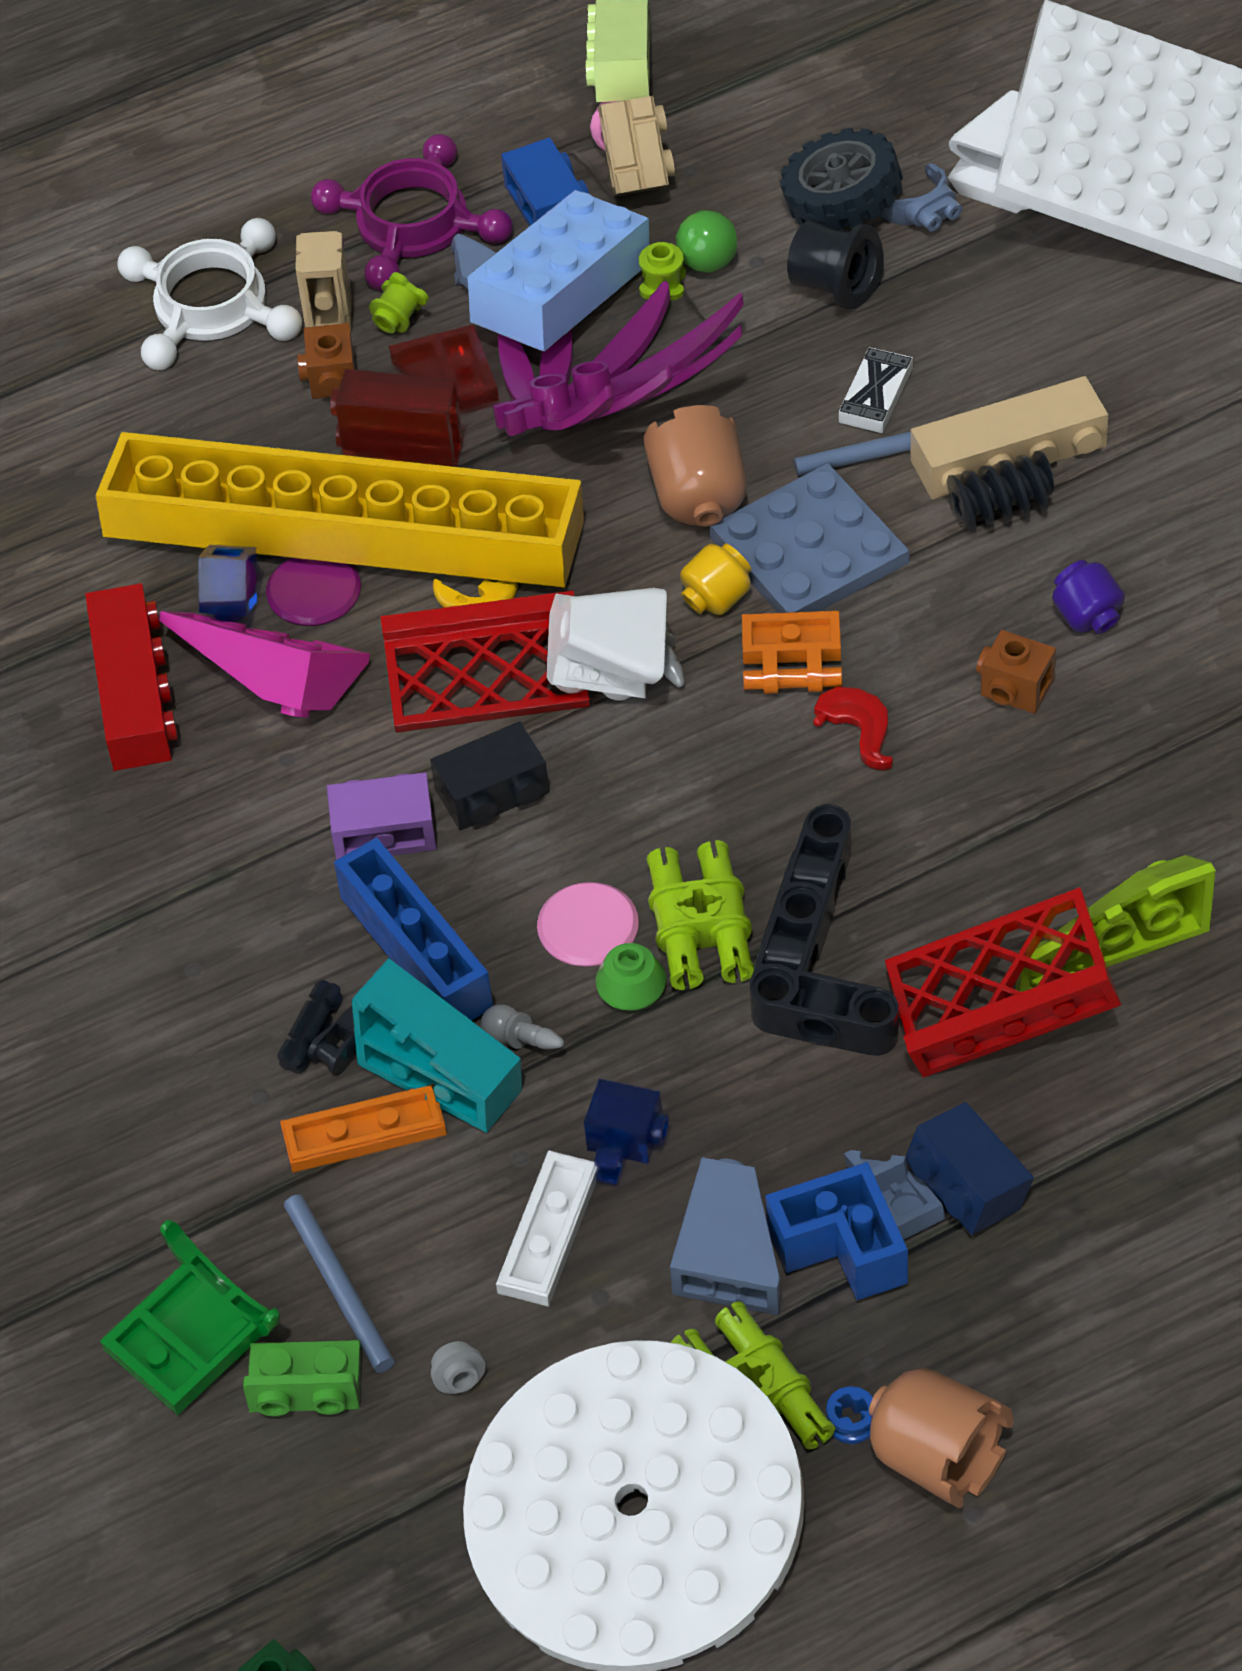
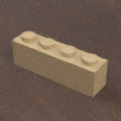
M1083 376L911 428V462L930 498L933 500L949 495L947 487L948 475H954L960 480V475L965 470H972L978 474L979 468L983 465H990L995 469L997 463L1001 460H1008L1013 464L1017 456L1026 455L1031 459L1032 454L1037 450H1041L1051 464L1106 447L1108 413L1087 377Z

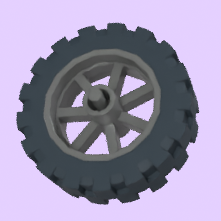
M853 128L841 129V133L833 135L832 132L823 134L820 140L816 142L811 140L802 146V151L799 153L794 152L788 159L789 165H784L781 170L782 179H780V186L790 215L796 219L800 226L808 220H815L838 230H842V227L849 225L851 228H854L856 225L862 224L863 220L868 218L873 220L881 215L880 210L884 207L889 208L895 202L894 195L900 194L902 190L901 180H903V174L891 141L888 142L886 136L878 132L874 135L872 130L861 128L859 132H854Z

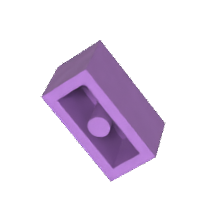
M426 772L398 774L393 777L363 781L350 780L345 783L327 785L331 834L336 860L376 837L392 856L437 850Z

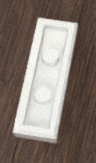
M548 1150L497 1280L498 1294L549 1307L600 1174L599 1163Z

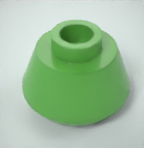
M625 943L614 947L606 955L596 974V988L600 997L610 1006L621 1010H639L650 1006L660 998L666 986V973L662 964L646 947L636 943Z

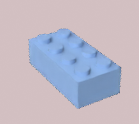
M574 190L467 276L470 322L543 352L546 351L642 270L639 266L638 257L641 251L649 245V218L629 211L625 207L616 206L592 197L588 193Z

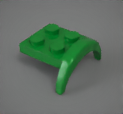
M168 1219L161 1225L160 1232L181 1266L106 1334L100 1342L108 1355L178 1416L247 1351L251 1343H255L260 1337L269 1335L280 1323V1313L276 1307L270 1310L243 1292L197 1248L176 1222Z

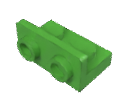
M360 1340L251 1343L249 1374L244 1377L243 1390L249 1412H260L267 1416H281L289 1411H316L321 1414L333 1415L344 1410L360 1409L362 1366Z

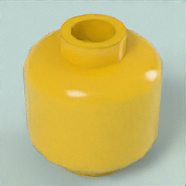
M725 543L720 547L715 544H709L680 571L681 582L685 587L681 596L699 614H702L707 609L713 614L722 615L749 591L751 581L748 574L752 571V568L746 559L731 545Z

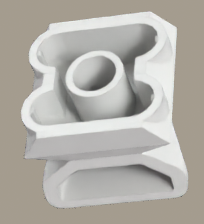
M1011 90L955 133L950 139V150L961 157V159L948 176V179L960 195L1018 213L1029 208L992 196L1019 93Z
M645 588L577 597L556 593L549 615L548 681L552 685L557 686L561 691L569 694L579 693L586 689L602 692L608 698L616 701L626 700L631 696L646 699V683L654 684L658 682L664 673L666 590Z

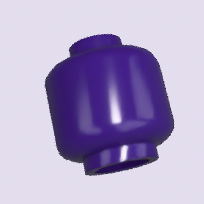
M1079 560L1065 568L1055 578L1054 584L1056 588L1052 595L1053 604L1074 631L1083 633L1094 629L1096 634H1101L1112 628L1120 620L1121 616L1118 614V611L1124 604L1125 594L1103 564L1099 562L1087 563L1086 560Z

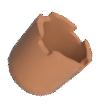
M693 405L678 408L673 411L674 419L664 422L659 427L657 422H653L649 425L643 436L644 449L657 497L662 509L676 522L692 526H712L719 523L722 518L737 511L746 495V476L735 420L732 417L728 419L720 416L719 408L715 406Z
M927 1368L904 1372L890 1383L889 1386H882L874 1395L869 1407V1414L872 1416L870 1441L876 1457L888 1467L957 1508L963 1507V1496L967 1492L978 1497L992 1480L1006 1453V1449L997 1445L1003 1426L1012 1428L1014 1423L1011 1408L937 1371Z

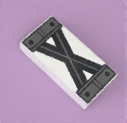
M869 347L839 410V423L883 433L913 369V357Z

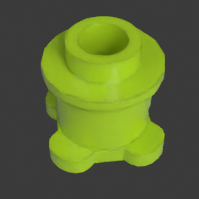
M657 242L646 246L638 257L639 266L642 269V277L644 278V283L639 286L640 295L644 299H649L660 284L666 281L669 284L670 300L681 298L684 295V287L681 285V281L686 277V269L683 266V252L674 244Z
M393 272L389 280H385L381 286L383 294L379 299L376 298L371 301L369 310L373 315L372 320L378 328L387 333H403L410 326L409 319L412 314L418 313L421 305H426L429 301V296L425 291L411 284L404 275Z

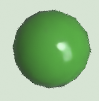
M700 210L687 216L675 236L676 246L683 252L684 263L696 272L713 273L726 267L735 257L737 251V236L734 225L730 219L718 211Z

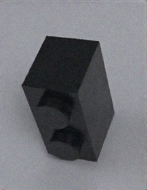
M521 721L430 759L435 791L459 831L475 824L486 823L496 815L520 805L530 804L539 797L550 793L546 761Z

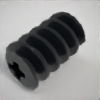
M1041 450L1034 451L1031 459L1026 455H1019L1015 458L1013 464L1008 460H1001L997 463L995 469L990 465H983L979 468L978 474L972 470H965L961 473L960 480L954 475H948L947 487L954 511L958 518L964 521L968 530L972 532L976 531V516L979 515L982 516L989 527L994 525V511L997 510L1000 511L1005 521H1011L1012 506L1017 505L1023 516L1030 515V501L1035 500L1041 511H1047L1048 496L1052 495L1054 491V479L1046 455Z

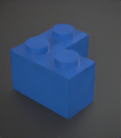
M868 1162L765 1195L769 1234L786 1273L838 1257L856 1300L908 1284V1249Z

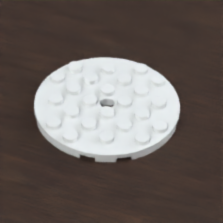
M661 1341L616 1342L584 1350L551 1365L522 1386L500 1409L483 1435L470 1466L463 1505L464 1532L474 1571L490 1601L513 1629L515 1628L525 1638L538 1645L540 1650L566 1663L590 1670L657 1671L683 1664L682 1659L696 1655L714 1645L716 1648H719L755 1619L754 1614L764 1604L774 1589H779L792 1565L800 1540L804 1516L803 1477L792 1439L780 1414L768 1397L736 1368L715 1356L680 1344ZM635 1489H639L641 1493L648 1496L647 1506L641 1513L627 1516L619 1512L617 1503H620L626 1494L634 1492Z

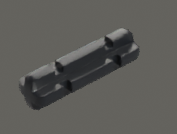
M319 980L315 983L309 994L312 1001H306L288 1033L291 1039L284 1041L277 1054L279 1065L285 1070L300 1073L305 1069L310 1060L308 1058V1050L312 1041L327 1028L332 1018L328 1014L336 1011L342 999L341 990L337 984L329 983L325 980Z

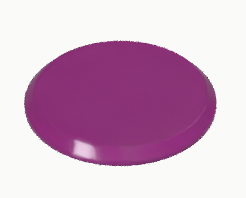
M290 558L280 564L271 574L266 586V597L272 611L289 623L301 626L323 625L339 619L352 609L360 595L361 581L357 570L352 564Z

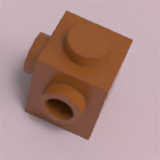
M349 323L304 328L305 353L297 354L300 382L309 381L312 399L358 394L355 357Z
M1001 629L992 647L986 645L983 648L977 662L976 672L981 675V696L990 698L1001 705H1010L1036 714L1055 680L1056 648Z

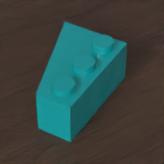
M388 958L352 998L357 1064L404 1090L417 1089L434 1084L432 1088L435 1099L439 1102L442 1110L486 1133L521 1093V1058Z

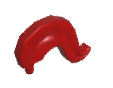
M836 686L820 694L814 707V714L817 716L813 720V724L816 727H820L827 720L833 724L848 723L858 726L861 730L859 742L861 761L873 769H891L893 766L892 756L881 754L888 732V709L881 700L862 689Z

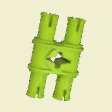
M715 840L717 850L715 858L713 857L710 841L703 843L697 849V857L700 861L703 875L702 880L683 882L679 864L680 857L678 851L674 848L665 847L667 859L665 865L662 862L660 848L651 851L647 855L646 860L653 884V890L649 895L648 903L650 909L655 914L658 930L655 940L657 946L666 953L670 971V983L672 987L678 990H685L684 971L687 972L690 989L699 986L703 982L704 977L700 968L697 949L717 946L722 968L721 974L727 982L736 983L734 972L736 964L738 965L741 982L750 979L754 971L747 941L752 932V924L750 919L746 917L742 899L745 890L743 883L733 875L729 846L724 841Z
M738 1301L731 1304V1308L736 1313L734 1317L727 1307L723 1308L716 1316L714 1323L738 1352L737 1355L725 1362L749 1378L768 1397L780 1415L783 1414L795 1430L806 1449L818 1447V1443L814 1438L816 1434L824 1444L835 1432V1426L826 1418L809 1395L811 1392L809 1379L806 1375L799 1374L782 1351L783 1345L781 1341L771 1335L764 1334L747 1311V1307L743 1302ZM696 1329L684 1331V1335L689 1340L688 1344L684 1342L680 1334L670 1342L698 1349L714 1356Z

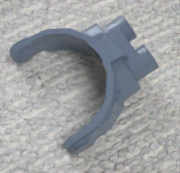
M929 163L925 166V173L937 187L930 193L917 198L895 200L889 208L884 207L880 210L881 215L879 216L891 223L900 225L915 224L916 226H924L930 232H933L940 227L942 220L947 217L950 220L959 217L963 208L955 201L956 195L948 187L945 170Z

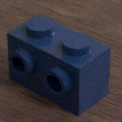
M967 1102L918 1125L906 1153V1161L909 1163L914 1174L919 1179L925 1181L944 1203L950 1215L958 1219L971 1235L1019 1211L1034 1179V1176Z

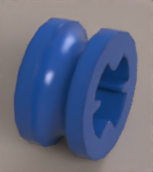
M848 1386L832 1393L827 1401L826 1414L827 1419L835 1426V1432L832 1436L836 1440L847 1444H857L870 1438L872 1416L869 1414V1407L873 1397L869 1392L860 1387ZM850 1407L855 1414L861 1413V1421L852 1423L849 1417H842V1410Z

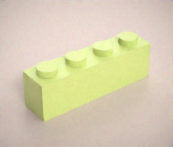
M596 0V4H588L586 80L587 86H595L596 102L626 101L649 96V0Z

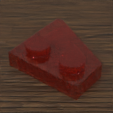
M474 324L389 346L392 363L454 412L499 400L498 387Z

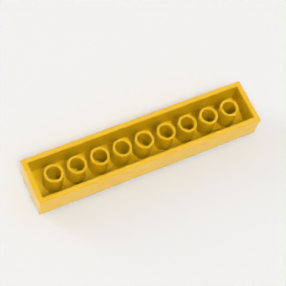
M121 432L95 495L103 537L564 588L584 524L581 480Z

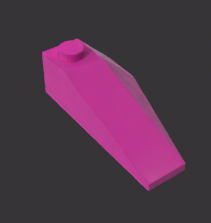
M160 612V622L261 699L281 704L280 712L290 716L309 718L311 710H331L369 662L370 653L329 642L289 639L290 634L246 628L247 625L193 612Z

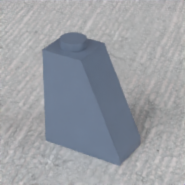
M701 1158L670 1264L672 1295L727 1306L740 1301L745 1304L747 1310L779 1316L781 1309L780 1278L754 1167L745 1166L733 1159L714 1160Z

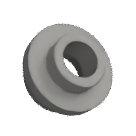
M455 1341L442 1346L435 1352L431 1360V1379L439 1391L447 1394L468 1391L479 1382L485 1372V1361L481 1353L462 1341Z

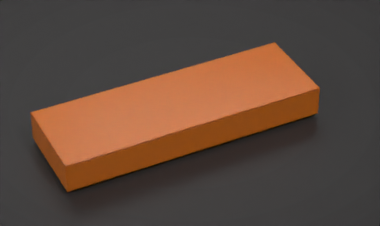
M434 1084L281 1120L280 1124L292 1173L447 1135L440 1104L436 1101L432 1086L434 1087Z

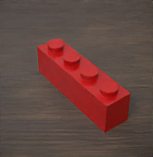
M142 583L85 593L105 739L113 771L172 761L169 741L177 740L178 735L173 710L164 712L163 706L164 703L172 702L167 673H158V667L166 665L162 638H153L152 630L161 629L156 601H146Z

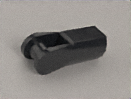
M352 1005L337 1021L312 1041L308 1050V1058L311 1061H323L328 1064L329 1072L334 1075L344 1072L357 1055ZM340 1040L344 1041L340 1047L336 1045Z

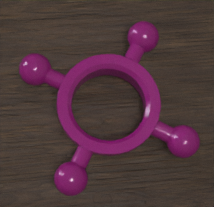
M435 134L425 141L422 150L424 159L405 158L386 163L374 170L353 192L345 191L343 186L333 179H323L312 188L311 202L320 213L334 214L342 208L356 211L357 226L361 237L370 247L381 252V255L371 258L364 269V277L367 284L377 291H383L381 288L385 280H389L393 272L400 273L397 264L399 257H419L435 253L450 245L453 238L457 234H461L463 230L479 233L485 242L493 245L504 243L512 234L513 223L505 211L490 209L482 215L472 214L467 209L465 198L457 188V182L453 174L447 169L454 163L457 157V146L453 139L447 135ZM423 187L432 189L448 200V205L439 214L417 223L399 224L388 222L373 213L376 204L384 196L403 188Z

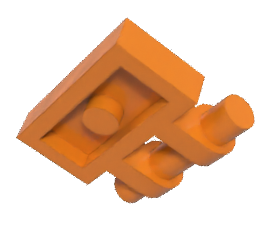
M839 611L742 614L743 664H763V670L743 671L744 690L763 689L764 694H778V689L808 688V693L823 692V687L842 686V667L822 668V661H841ZM807 662V668L778 669L777 664Z

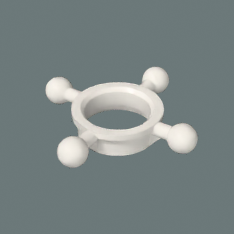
M254 218L247 221L241 229L240 244L222 239L195 240L174 249L159 263L153 262L150 253L139 246H131L121 252L118 257L117 266L120 274L126 280L139 282L147 278L155 281L157 284L154 290L153 302L156 315L166 330L163 334L149 336L142 344L141 357L149 368L154 370L169 368L176 360V346L183 338L199 341L222 339L244 330L254 321L266 325L269 334L279 341L292 340L300 333L302 318L295 308L289 305H279L273 309L264 306L266 301L265 284L261 273L254 266L252 256L269 251L275 243L276 232L269 221L262 218ZM211 267L225 268L238 273L246 280V285L240 293L232 299L214 306H187L174 301L170 297L173 287L181 278L199 269Z

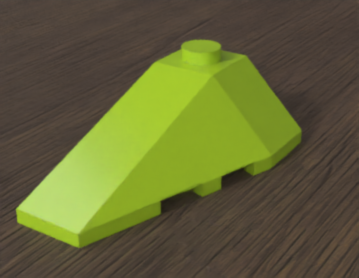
M1183 855L1169 861L1160 860L1154 862L1146 869L1136 872L1089 907L1090 915L1107 967L1209 932L1216 872L1212 863L1188 855ZM1076 916L1057 931L1068 935L1079 916ZM1083 933L1080 940L1086 941L1085 935ZM1045 939L1038 944L1030 958L1050 965L1062 944ZM1074 949L1062 970L1072 974L1094 966L1092 956ZM1024 967L1016 981V990L1023 992L1037 987L1044 975Z

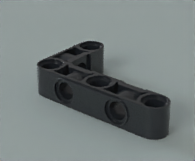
M823 804L813 808L805 818L796 848L789 859L765 929L758 959L750 980L751 1018L756 1027L769 1034L856 1053L879 1056L890 1052L898 1042L899 1004L896 997L890 991L879 987L810 972L813 962L820 958L835 913L834 898L840 880L846 879V870L851 858V819L848 812L834 804ZM770 999H780L776 1001H769ZM870 1021H881V1022L871 1023Z

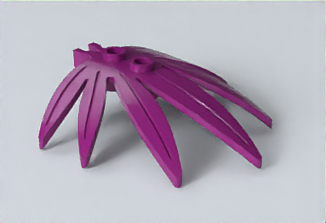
M666 281L660 284L644 305L593 361L581 363L573 368L571 330L546 351H542L540 376L534 378L532 367L520 342L497 333L502 374L508 393L513 401L493 405L496 427L499 429L506 427V432L509 436H514L527 429L542 427L546 430H561L633 407L677 386L712 363L743 335L740 324L724 341L694 361L724 332L744 305L743 294H737L696 328L631 369L629 368L652 341L670 301L669 284ZM572 371L573 382L568 385L567 383Z

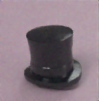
M808 220L797 230L790 245L787 260L788 278L794 286L815 288L832 293L839 307L854 309L865 303L876 290L882 277L884 252L880 237L871 225L858 224L850 232L832 228L815 220Z

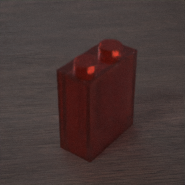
M345 369L340 388H333L330 400L331 415L338 418L336 446L343 448L344 455L458 467L464 440L455 379Z

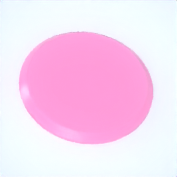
M598 882L577 883L559 890L545 902L537 920L538 936L547 952L564 963L583 967L601 965L606 955L614 947L625 943H633L639 928L638 913L631 899L619 889Z

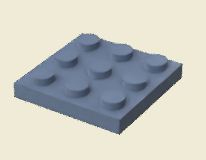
M828 463L722 518L719 523L710 526V538L718 546L722 547L727 543L746 559L752 568V571L748 574L751 584L777 613L821 611L909 564V550Z

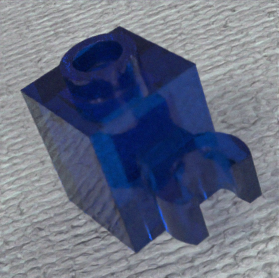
M209 545L198 557L199 613L214 614V618L220 621H236L250 612L257 603L256 547Z
M599 1078L584 1120L587 1151L596 1152L594 1166L599 1167L596 1181L617 1185L622 1173L624 1159L648 1164L654 1146L663 1145L668 1131L669 1115L662 1113L660 1091Z

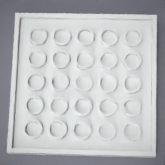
M1044 0L1037 19L992 196L1242 283V69L1156 39L1150 35H1145L1110 21L1074 10L1068 6Z

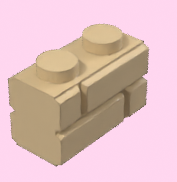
M653 96L600 105L598 112L613 196L667 187L669 185L668 177L675 176V168L671 150H663L660 133L667 131L663 105L655 106Z
M328 231L297 235L296 276L305 328L349 323L350 331L352 332V294L342 233Z

